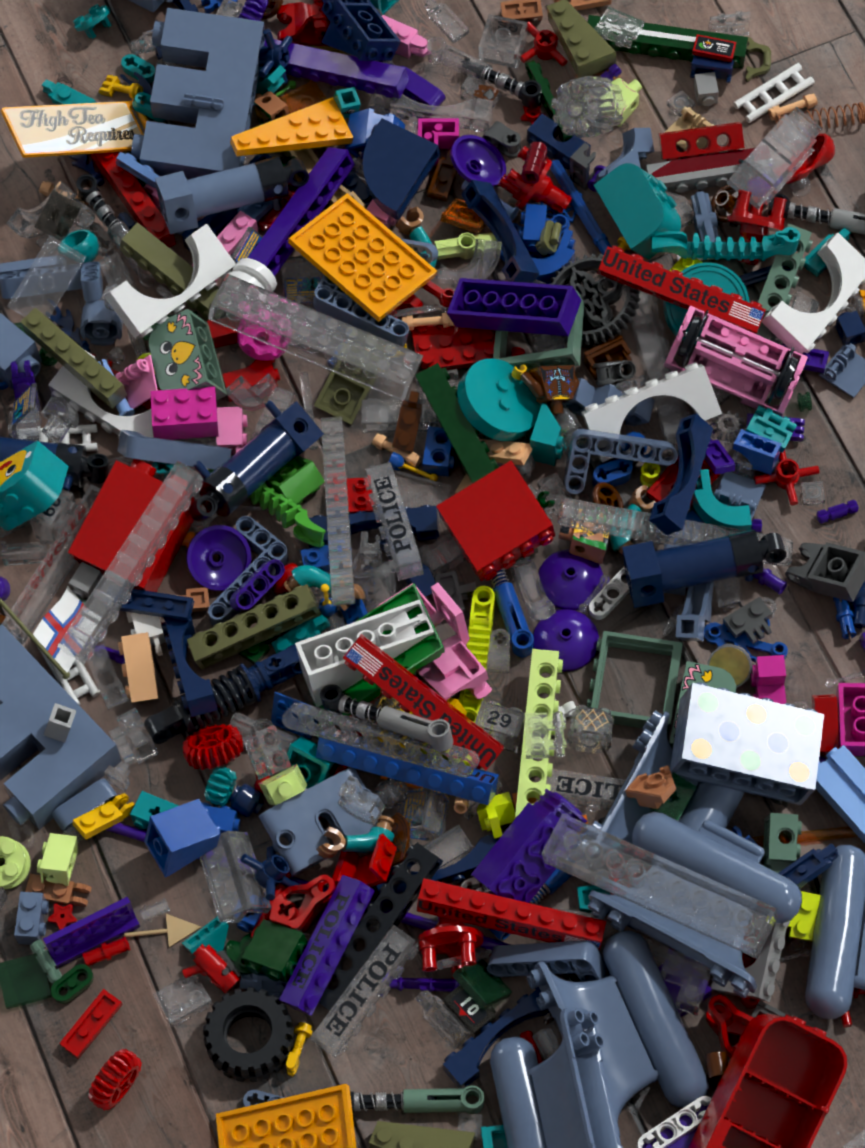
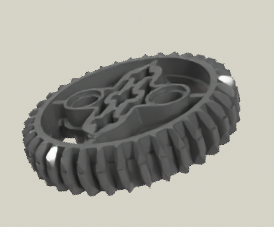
M592 253L590 258L584 254L581 260L576 257V262L572 263V261H569L567 267L562 265L561 272L556 271L557 277H550L552 285H566L570 281V286H573L579 292L584 301L583 321L588 319L589 323L597 328L596 330L582 331L581 347L585 343L588 347H591L592 343L598 346L600 341L605 343L608 338L613 340L615 334L621 335L620 330H627V323L633 324L631 317H636L637 313L635 310L639 309V290L606 277L595 282L594 278L586 273L587 271L599 269L604 256L601 253L598 257ZM626 288L625 304L613 320L610 305L621 298L622 289ZM557 335L560 339L563 338L565 342H568V336Z

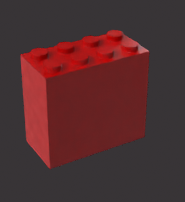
M512 460L436 506L441 520L480 581H488L494 578L499 570L512 567L517 559L522 556L523 558L530 556L534 553L535 548L540 545H548L553 541V537H555L552 522Z

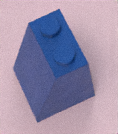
M199 799L150 816L144 842L163 875L168 877L216 848L221 833L218 825L214 824L211 820L208 808L203 806Z

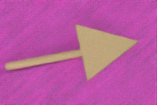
M166 914L167 929L124 933V937L168 933V944L171 947L200 929L201 926Z

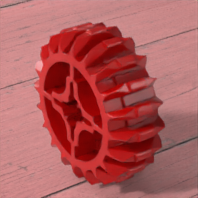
M215 724L211 727L207 726L204 729H199L198 732H193L192 736H188L183 742L184 758L189 766L194 767V769L200 768L204 770L209 768L211 770L214 767L219 768L221 765H227L228 762L235 761V758H238L240 753L243 752L242 735H240L237 727H232V725L226 726L225 724L219 726Z
M121 1049L115 1052L113 1056H110L109 1060L105 1062L104 1066L95 1076V1080L91 1083L88 1095L90 1101L104 1111H108L115 1107L118 1102L120 1103L138 1077L142 1065L141 1059L127 1049Z

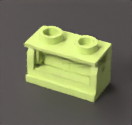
M50 833L48 842L43 844V858L39 859L37 864V873H40L41 883H44L45 879L48 882L60 883L65 886L69 885L78 854L77 836Z

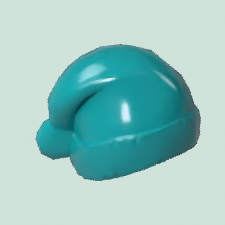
M77 230L63 238L57 251L59 254L65 255L67 258L78 263L93 262L98 255L99 243L96 235L91 231Z

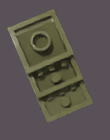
M354 331L346 348L343 349L335 367L332 369L314 406L352 425L392 350Z

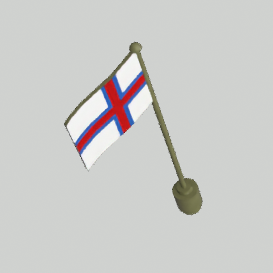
M67 586L61 599L43 617L32 634L0 598V605L61 672L62 678L68 679L70 677L68 671L74 661L97 635L101 627L99 620Z

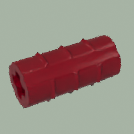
M532 142L526 152L527 156L524 159L525 163L522 167L521 176L522 180L528 184L537 183L542 174L547 154V146L542 142Z

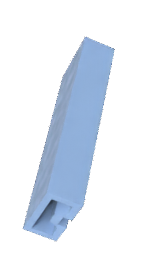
M844 745L839 749L835 747L826 755L828 758L822 763L819 761L816 790L865 844V768Z

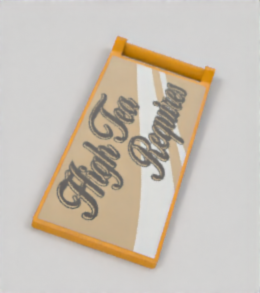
M133 100L5 107L1 109V114L23 158L131 151L134 134L144 135L132 110L136 112L144 130L146 121H149L147 116L133 108Z

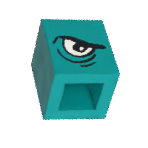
M355 87L335 91L334 100L344 119L349 118V114L359 111L361 103Z

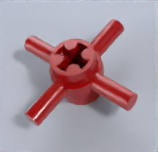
M530 21L524 24V28L535 39L534 47L520 56V60L523 63L537 55L541 60L554 58L561 66L567 64L568 60L557 50L558 38L555 33L550 30L538 31Z
M784 450L783 453L780 452L779 464L775 468L774 473L771 475L754 476L755 485L776 482L778 487L786 489L789 503L791 506L798 504L794 486L798 483L799 478L816 475L820 472L818 465L799 469L798 464L794 460L787 459Z

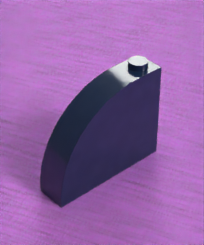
M383 118L378 124L374 125L371 136L366 144L363 154V172L367 188L374 202L382 211L399 221L438 160L440 150L439 145Z

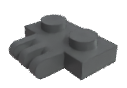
M758 597L724 617L723 623L735 639L745 634L750 642L754 644L757 642L754 633L760 640L765 637L761 629L767 635L772 633L770 627L765 622L772 617V612L761 597Z

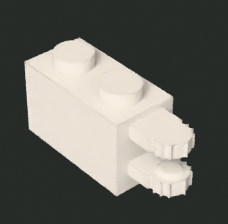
M126 612L128 622H133L135 628L131 629V634L148 632L151 646L155 645L156 654L158 656L163 655L160 644L166 641L160 618Z

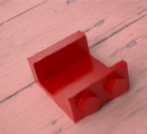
M382 833L378 837L374 852L370 855L360 858L356 853L341 851L332 877L335 886L337 887L342 875L360 880L370 888L386 882L397 847Z

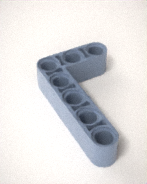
M93 261L5 273L0 275V289L4 299L82 289L84 300L90 302L100 300L103 297V279L100 263Z
M325 275L322 277L314 291L313 307L315 310L392 347L401 348L406 344L409 332L407 323L389 314L378 322L347 294L342 293L341 289L337 285L332 284L333 282Z
M578 429L571 436L564 484L567 491L571 494H579L584 490L591 454L660 465L674 464L678 454L674 445L667 441ZM579 437L587 438V442L583 445L576 443ZM601 440L609 442L605 448L597 446ZM623 443L630 444L629 449L626 451H620L619 447ZM643 447H651L648 454L640 453ZM664 450H672V454L669 457L661 456ZM580 457L584 459L583 463L579 466L572 464L575 458ZM573 478L580 480L576 486H570L569 481Z
M129 430L120 431L118 452L127 458L194 467L193 465L197 461H201L207 469H216L230 459L232 450L219 446L145 437L139 432Z
M249 516L240 517L236 521V530L247 540L250 549L259 556L210 605L208 614L212 626L217 623H224L241 612L235 611L231 607L230 597L263 563L274 559L281 561L284 566L288 563L289 558L286 545ZM246 527L251 528L249 531H242ZM261 540L267 541L264 544H258ZM276 553H282V554H283V555L280 556V557H275V556H274V554H276ZM270 565L268 571L274 576L276 569L273 565ZM255 580L253 586L259 591L261 584L258 580ZM240 595L238 601L240 605L245 606L246 599ZM217 613H223V614H224L223 616H221V617H219V618L214 617V615L217 614Z
M590 941L495 946L492 949L487 966V971L496 977L528 976L535 965L542 961L545 962L553 974L576 973L581 982L594 981L611 976L597 946Z

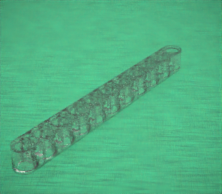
M338 416L321 418V431L324 433L322 436L333 606L355 604L343 418Z
M569 498L560 501L558 524L564 527L645 542L653 541V543L681 546L745 531L685 520L682 530L665 535L649 521L651 513ZM756 533V535H757L759 541L761 540V538H762L764 535H766V534ZM782 537L787 553L783 561L771 564L763 560V563L777 566L790 565L792 563L793 541Z

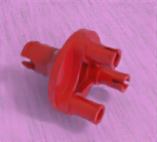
M525 145L517 155L522 160L527 156L528 148ZM548 158L544 161L542 174L537 183L528 184L524 182L521 174L512 168L507 176L504 174L497 184L512 194V197L517 200L515 207L520 210L531 199L534 202H543L562 214L563 209L567 208L572 199L570 195L556 187L551 178L546 175L552 164V161Z
M738 190L736 208H733L732 215L727 216V222L740 225L739 233L745 242H750L751 237H755L757 242H762L763 236H768L769 231L777 232L785 228V218L783 216L787 202L786 199L774 197L771 215L764 217L761 215L765 198L752 196L750 211H748L752 192ZM749 259L738 260L741 263L745 262V264L757 265L759 262L758 259L753 261Z
M438 916V923L435 928L421 933L418 937L419 951L422 952V971H436V953L447 954L451 960V978L460 980L461 976L462 980L465 979V966L476 964L475 949L483 944V933L476 928L465 926L463 922Z

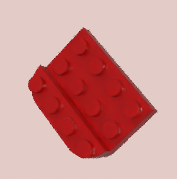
M443 324L414 327L411 333L417 365L425 370L438 363L441 369L445 367L448 371L469 368L483 359H493L496 330L461 328L455 325L443 327Z

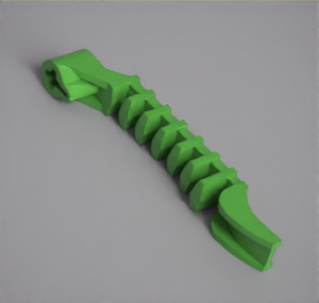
M208 469V471H209L210 473L215 470V469ZM265 483L249 496L252 504L255 505L260 502L262 510L268 508L270 515L276 514V519L279 522L282 521L283 528L286 529L297 524L293 529V535L297 539L319 548L324 546L323 540L326 530L314 524L308 518V511L302 509L300 504L296 505L293 503V500L286 499L282 493L278 494L275 492V489L268 488Z

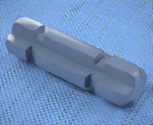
M185 93L183 104L188 106L194 104L195 107L207 109L213 107L214 110L221 111L224 106V100L217 97L212 99L210 96L198 94L193 96L191 93Z

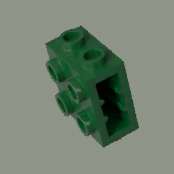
M263 919L260 926L255 929L250 944L245 947L242 959L247 966V970L256 975L261 973L275 982L281 980L288 983L308 941L300 931Z

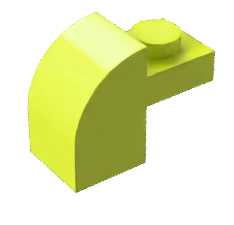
M509 792L495 795L489 805L480 803L477 807L482 831H492L494 839L503 835L501 825L512 823L515 820V810Z

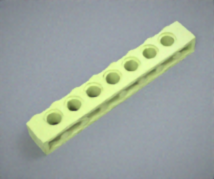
M532 649L515 819L528 804L527 800L529 798L540 800L539 797L544 795L546 789L551 790V785L547 784V777H552L553 763H549V756H554L555 742H551V735H556L557 721H553V714H558L559 701L555 700V694H560L561 680H557V673H562L563 660L559 659V651ZM549 673L551 674V676L548 678H544L541 676V674ZM541 693H546L549 695V697L540 698L538 695ZM538 714H545L547 717L539 719L536 716ZM540 734L543 735L545 738L543 740H537L534 738V736ZM539 755L543 759L541 761H534L532 757ZM537 776L541 780L539 782H532L530 778Z

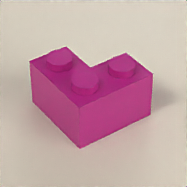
M418 118V136L439 145V149H449L459 138V118ZM438 158V160L436 161V163L434 164V166H437L438 161H439V158Z
M784 655L757 657L756 664L752 665V674H750L751 687H755L756 691L753 697L768 698L780 704L786 703Z

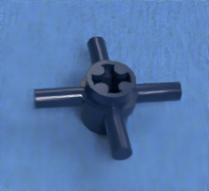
M270 29L263 31L267 46H262L259 50L258 59L260 65L263 66L258 73L260 77L265 78L271 69H275L279 65L283 68L288 65L290 55L287 48L293 41L291 36H286L281 44L278 45L275 44ZM286 72L282 74L285 81L283 84L288 82Z
M272 846L267 847L266 860L262 863L247 854H243L240 859L242 863L257 870L255 872V879L260 886L266 889V899L269 901L275 899V886L279 884L285 887L300 885L285 876L290 870L289 865L283 857L275 855L276 851Z

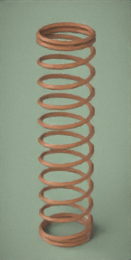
M859 102L858 104L854 103L851 109L850 105L846 104L843 110V108L840 105H838L836 111L832 106H830L828 109V113L825 108H821L820 114L817 109H814L812 111V115L809 110H806L804 112V116L800 111H798L796 114V118L795 115L792 112H790L788 115V119L784 113H782L781 115L777 114L775 118L776 130L779 136H782L784 134V125L782 116L784 115L787 122L788 134L790 135L789 119L790 114H792L795 121L796 133L798 134L797 118L798 113H800L803 120L804 132L806 133L807 130L805 117L806 112H808L811 118L812 131H814V111H816L818 114L820 129L822 130L823 127L821 121V114L823 109L827 116L828 128L830 129L831 126L829 113L831 108L835 115L836 127L838 128L839 124L837 112L839 107L841 108V111L843 113L844 126L846 127V106H848L850 109L852 125L854 126V105L857 106L860 124H865V106L862 102Z

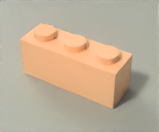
M149 633L121 636L122 642H118L120 655H124L125 664H122L123 677H128L129 685L125 686L127 699H131V703L159 699Z

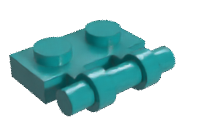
M759 405L746 431L782 443L780 452L783 453L797 424L791 422L790 418L786 416L783 418L773 413L772 409L768 407L765 409Z

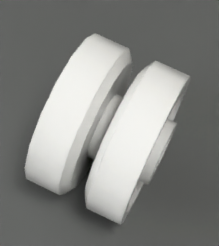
M250 258L239 260L222 284L226 297L237 307L249 312H257V310L261 309L277 286L273 273L262 263Z

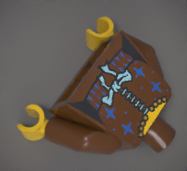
M520 365L519 369L516 366L513 368L512 377L521 380L529 388L538 404H550V411L553 415L564 414L562 403L573 400L579 386L574 365L538 366L529 370V372H526V365Z

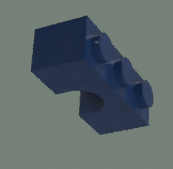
M541 114L527 129V142L529 144L532 142L544 143L547 146L546 156L551 159L560 160L564 168L570 169V157L584 143H588L576 135L566 142L555 140L558 136V124L544 114ZM588 144V145H589V149L587 150V157L590 156V150H591V145H590V144Z

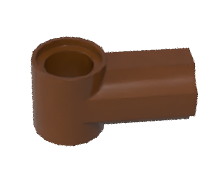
M721 1051L705 1055L707 1064L705 1072L712 1086L719 1084L728 1066L727 1053Z

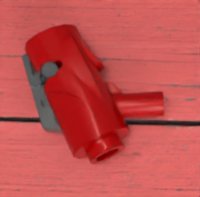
M203 944L193 953L195 956L193 961L196 965L182 970L185 978L198 973L208 976L211 979L210 982L224 993L241 978L240 971L225 951L217 952L210 945L205 947Z

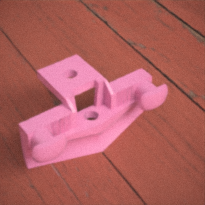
M439 583L431 586L437 611L417 588L434 627L443 620H446L457 634L442 641L445 652L439 658L416 670V672L446 701L452 695L464 689H468L476 699L486 697L492 688L486 682L489 679L486 669L466 647L470 638L463 611Z

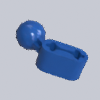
M633 431L626 434L627 436L645 438L640 432ZM628 443L621 444L622 451H626L630 447ZM648 446L643 447L640 453L645 454ZM616 459L597 466L593 472L592 485L595 487L598 483L605 482L616 487L628 482L631 478L634 461Z

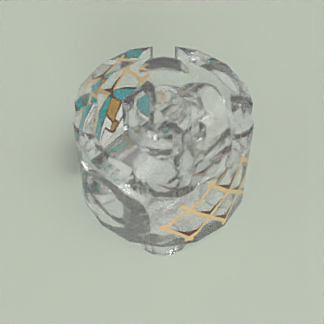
M585 705L576 706L575 711L570 715V729L567 735L568 745L571 746L573 744L575 745V750L587 754H599L605 748L608 751L612 746V729L615 723L614 718L611 716V710L608 708H588Z

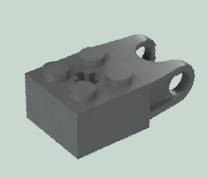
M827 542L825 545L802 543L798 550H800L802 556L808 559V562L800 567H789L785 572L786 577L796 585L813 592L853 602L865 581V552Z

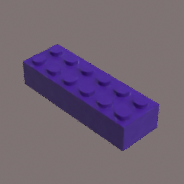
M460 278L447 315L456 327L569 336L582 300L573 286Z

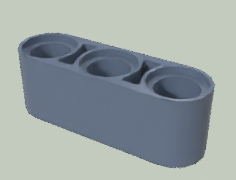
M100 779L58 806L51 816L63 833H70L76 829L73 826V819L108 801H112L117 796V793L107 779Z

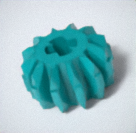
M226 767L215 768L212 774H210L204 795L206 800L215 805L224 806L227 804L236 785V773Z

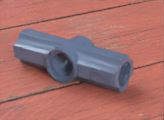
M703 191L696 192L691 196L695 231L699 233L701 242H704L705 235H709L710 241L715 242L716 237H719L716 213L712 211L708 193Z

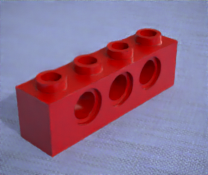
M740 122L658 133L661 158L663 160L666 159V161L679 160V157L685 156L693 158L699 157V154L707 153V155L718 154L720 151L731 152L745 148L742 123ZM721 134L727 136V142L724 145L717 144V137ZM701 137L707 140L704 148H698L696 145L697 140ZM680 140L686 141L687 144L683 151L676 149V144Z

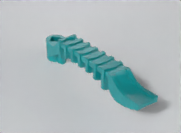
M787 227L782 231H777L775 234L763 236L762 242H757L755 237H751L750 242H745L743 237L739 238V242H733L732 237H728L727 242H722L720 237H716V241L711 242L709 235H705L704 242H699L698 233H694L692 242H687V235L684 232L666 231L652 236L651 252L674 253L683 259L691 258L692 260L696 258H703V260H707V258L730 260L731 258L740 261L742 259H749L750 261L761 259V261H765L766 258L776 254H794L801 235L796 228Z

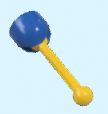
M392 453L387 468L396 471L405 468L429 478L431 482L438 480L436 474H428L405 464L404 458L400 454Z
M323 584L321 585V591L324 594V598L319 602V609L323 616L328 617L335 614L337 607L336 602L328 597L329 586Z

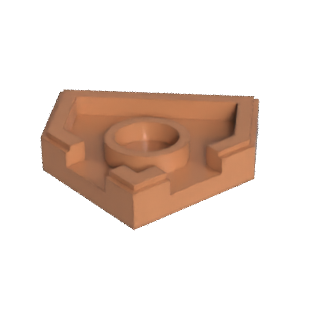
M669 766L661 767L659 772L648 776L647 773L637 776L625 790L627 797L636 798L639 806L658 809L676 790Z

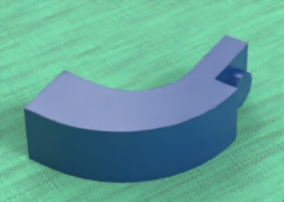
M564 230L559 247L554 254L546 258H532L540 273L533 283L551 284L550 277H557L555 273L556 271H562V265L567 267L569 261L574 263L576 240L573 239L572 230Z

